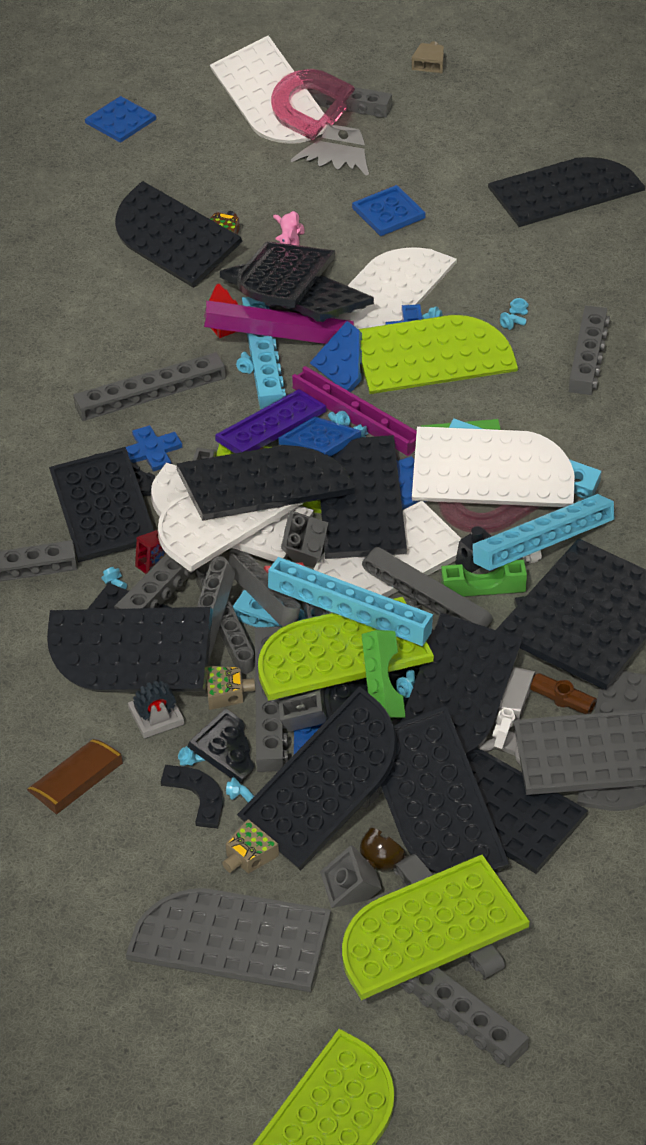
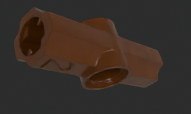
M537 673L534 676L530 685V690L552 699L558 707H570L583 714H591L597 702V698L574 689L570 681H556L541 673Z

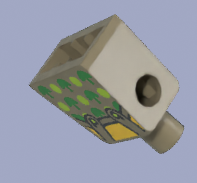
M208 666L207 690L209 710L243 703L242 692L255 691L254 678L241 679V670L238 667Z
M248 819L227 841L226 854L228 858L222 862L223 867L231 873L240 866L249 874L279 856L278 843Z

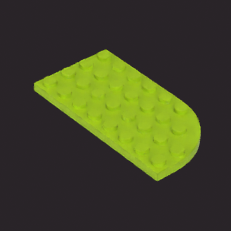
M448 315L359 329L362 333V340H360V349L362 350L361 365L369 394L518 371L512 347L505 336L494 326L474 317Z
M403 597L393 599L406 604ZM336 613L300 620L279 629L265 642L258 659L259 680L268 701L366 678L362 634L378 629ZM396 636L398 653L394 654L390 659L388 672L433 662L434 655L428 643L425 642L421 646Z
M480 855L380 897L363 907L353 917L345 931L342 943L343 967L351 985L360 999L363 1000L529 927L530 921L484 856Z
M338 1029L253 1145H376L388 1127L394 1108V1086L385 1062L369 1045Z

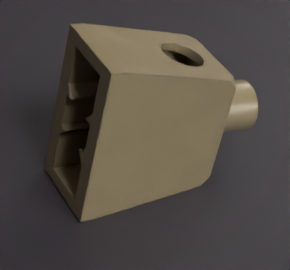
M435 41L430 42V44L421 43L412 56V70L443 73L444 46L439 45Z

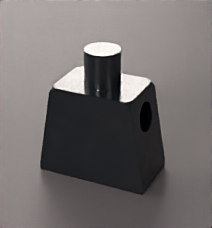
M473 527L471 534L459 541L455 564H462L471 573L481 568V566L473 562V544L492 536L482 527Z

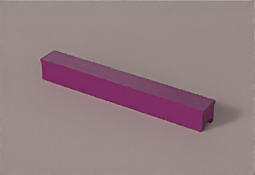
M207 300L204 313V327L323 344H327L346 321L354 326V321L328 318L324 322H317L314 318L303 316L300 313Z
M306 366L302 368L303 371L300 374L292 375L293 389L302 390L325 404L326 408L335 414L339 411H345L350 417L352 424L356 426L361 424L362 427L367 426V432L373 436L394 435L395 449L406 456L415 451L417 431Z

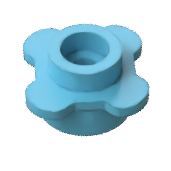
M516 298L510 303L511 308L509 312L511 314L525 315L528 313L526 309L528 303L524 299Z

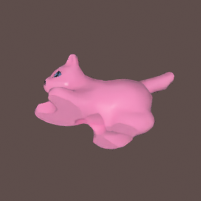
M292 211L289 214H285L282 218L279 215H273V218L280 224L282 234L277 236L276 240L284 244L299 245L298 235L304 234V226L299 223L298 213Z

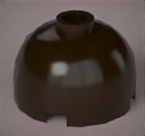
M369 828L361 840V855L375 870L385 872L395 869V864L406 857L404 855L405 851L389 836L387 838L380 836L382 833L380 830Z

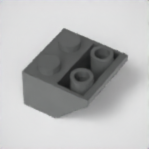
M290 510L281 549L294 562H303L306 566L314 567L321 558L328 522Z
M325 687L279 699L280 721L289 732L326 722Z

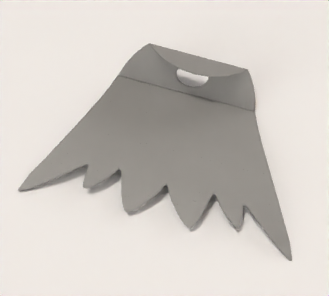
M328 124L321 137L365 145L360 130ZM340 130H345L348 133L347 139L339 137L338 133ZM316 141L291 159V162L308 156V161L318 157V166H322L332 160L336 169H340L347 162L351 169L356 164L365 175L369 174L365 159V149Z

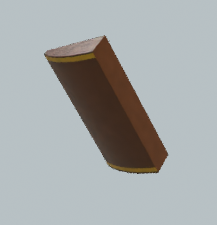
M92 739L30 786L27 791L57 815L123 764L122 755L106 743Z

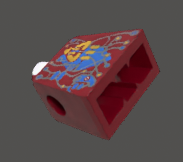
M158 530L137 537L135 567L147 574L167 554L159 542Z

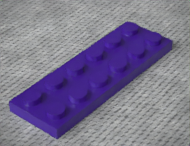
M298 389L217 433L215 441L234 453L258 450L309 419L325 413L326 405Z

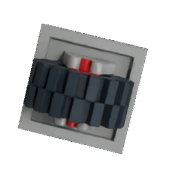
M153 681L152 685L149 682L147 687H140L141 691H136V696L133 697L134 701L128 702V709L143 738L184 725V718L176 705L175 697L168 684H164L163 681H160L159 684L157 681Z

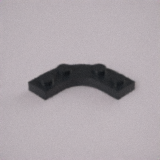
M165 765L161 786L183 788L196 794L200 800L195 825L218 829L223 800L221 790L215 780L198 769Z

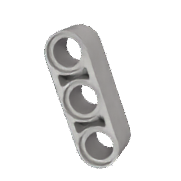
M514 666L501 700L499 711L503 708H510L515 714V720H519L520 714H523L526 706L525 700L529 698L531 692L530 685L536 675L535 671Z

